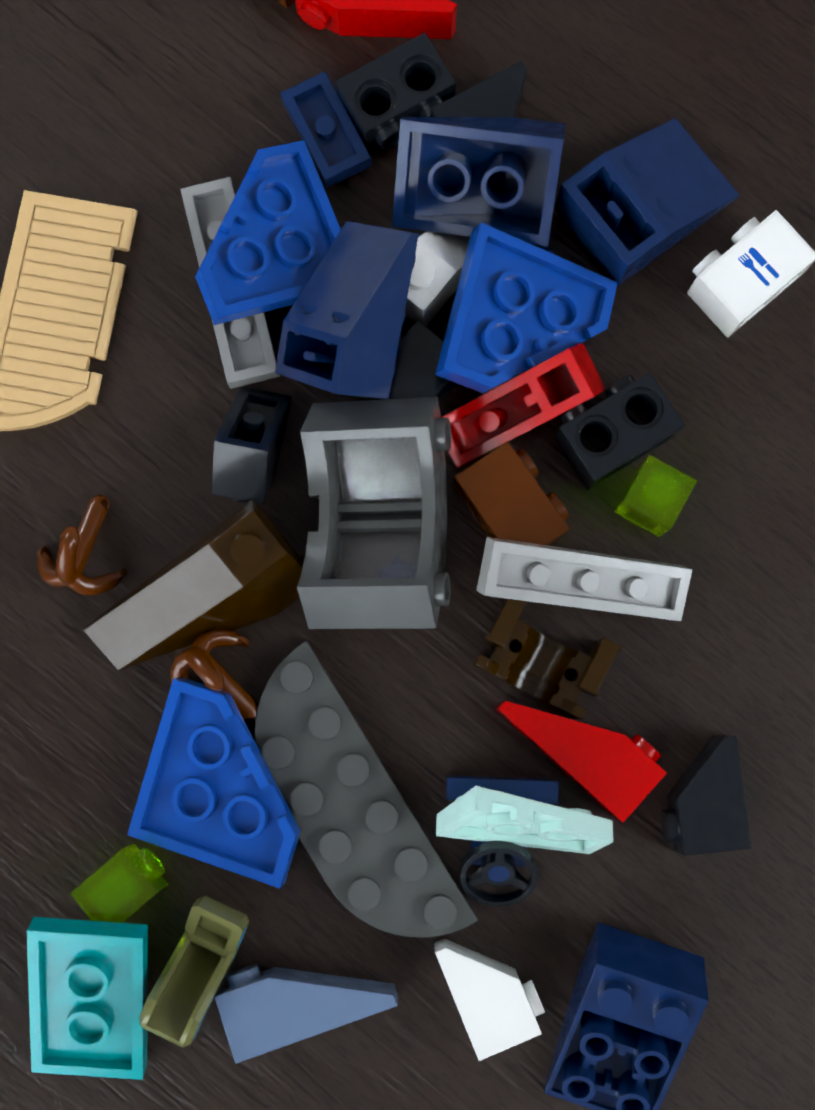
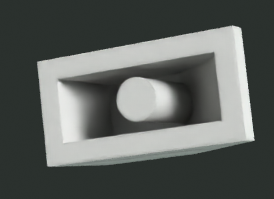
M427 231L418 237L415 252L416 260L411 274L405 306V316L413 323L420 321L426 327L457 290L470 236Z
M445 938L434 942L436 957L479 1061L542 1034L535 1017L545 1013V1010L532 980L521 984L516 969Z

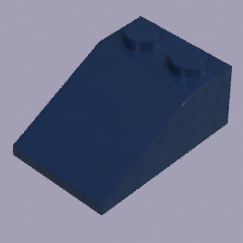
M402 117L400 119L392 227L471 237L472 230L482 222L527 243L548 246L566 124L515 117Z

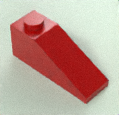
M295 0L297 14L308 25L318 30L326 28L340 36L415 38L425 32L429 39H451L456 32L457 4L451 0Z
M583 342L564 350L441 417L449 418L452 441L448 452L456 467L458 468L505 442L530 431L606 390L607 388Z
M502 701L495 709L614 819L622 823L667 774L656 763L661 754L638 734L630 740L624 734L509 701Z

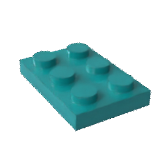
M33 917L27 929L31 1072L143 1080L147 1067L148 1031L141 1028L139 1016L148 998V925Z

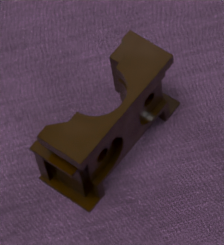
M508 599L490 635H486L483 639L496 646L490 658L479 654L473 666L575 719H583L587 709L576 704L581 692L583 691L592 697L600 695L598 690L617 652L622 650L623 647L605 637L596 641L590 655L566 647L542 635L530 625L519 620L527 601ZM511 641H517L520 644V651L518 653H514L509 649ZM567 669H571L574 672L575 678L573 681L566 680L564 674Z

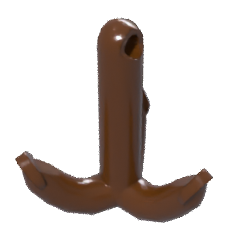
M97 494L91 497L78 529L74 526H69L61 533L56 565L46 546L38 549V571L43 581L50 586L69 587L80 595H98L116 587L124 574L127 573L126 569L123 568L118 572H111L97 577H87L82 574L110 507V501L106 496Z
M225 629L209 630L200 634L189 649L175 657L170 668L171 684L173 678L183 677L188 679V672L192 668L204 681L207 688L230 693L243 719L255 726L259 704L209 653L215 647H248L250 640L241 636L236 631Z

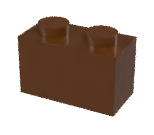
M508 441L454 477L453 487L488 537L550 546L564 537L570 529L565 522L570 516L561 500L553 492L547 495L544 493L534 479L539 475V472L532 459L523 449L515 452Z

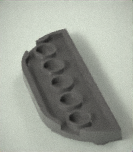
M305 641L284 658L266 684L257 709L255 743L301 831L299 839L334 896L353 915L370 926L394 935L417 938L436 937L456 932L477 922L478 918L312 647L308 641Z

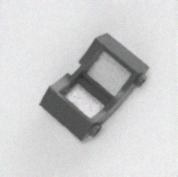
M438 397L313 403L300 431L306 461L308 495L311 499L319 498L318 531L308 532L303 568L297 585L308 628H436L440 606H448L451 595L450 577L445 572L447 547L445 451H449L451 448L452 433L449 418H441Z

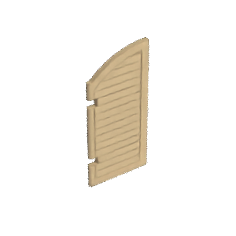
M24 190L0 294V431L36 428L68 417L89 404H97L103 375L88 371L90 359L105 361L126 269V265L114 263L112 259L114 250L130 251L137 210Z

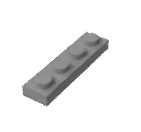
M231 177L180 189L199 267L236 195ZM265 312L215 326L213 324L226 381L230 389L280 377L279 374L275 373L277 360Z
M487 537L476 591L484 596L681 621L693 569L677 564Z

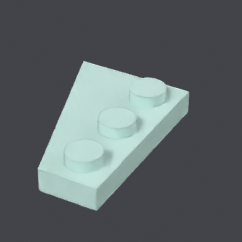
M474 786L437 813L436 836L481 842L506 841L524 847L591 854L613 843V820L594 816L587 809H567Z

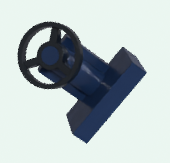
M446 775V800H456L457 797L462 796L474 786H480L547 804H558L559 782L553 779ZM471 840V850L461 862L460 882L466 894L481 904L489 906L513 905L524 900L533 892L537 884V866L533 856L524 846L506 841L481 842ZM526 863L531 870L529 880L515 867H525ZM470 865H482L467 878L466 872ZM483 883H488L492 886H505L510 883L520 889L508 894L495 895L482 892L475 888V886Z

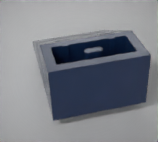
M674 118L601 154L563 182L559 190L555 210L610 279L618 282L617 287H619L735 201L739 194L680 122Z
M346 221L283 321L275 373L334 394L388 399L392 378L395 374L396 355L401 328L405 319V306L411 274L416 260L415 252L419 234Z
M598 922L579 968L545 1083L544 1093L592 1110H659L709 1001L704 957Z

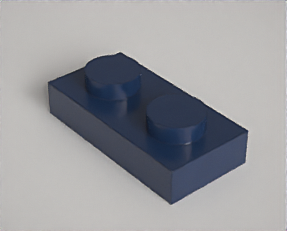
M326 71L280 93L282 104L301 140H305L314 165L326 188L372 166L371 157Z

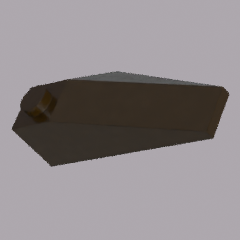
M252 499L87 625L83 631L115 668L121 670L192 645L200 634L209 630L225 629L232 631L279 614L300 598L297 585L304 562L255 500Z

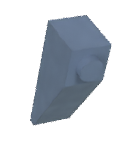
M257 964L243 967L226 975L227 984L222 985L214 996L235 1064L397 1007L398 992L395 983L272 967L260 972Z

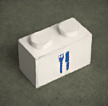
M777 210L761 223L755 217L750 219L732 236L731 240L735 245L723 255L717 250L712 251L692 271L697 277L687 291V294L727 338L801 277L815 261V251Z

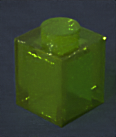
M649 455L637 468L614 512L660 537L673 527L697 480Z
M134 843L121 849L70 894L92 921L125 923L167 887L168 884L161 877L165 873V869L159 859L148 848L143 847L139 850Z

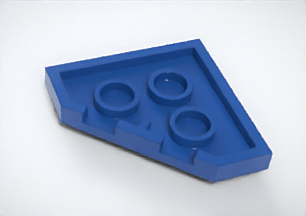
M305 140L257 150L199 267L195 278L214 326L294 305L341 231Z
M481 222L471 233L435 375L480 393H485L564 350L607 330L618 282Z
M183 677L173 678L127 835L280 889L286 882L301 832L231 694L225 691L209 689L204 684Z

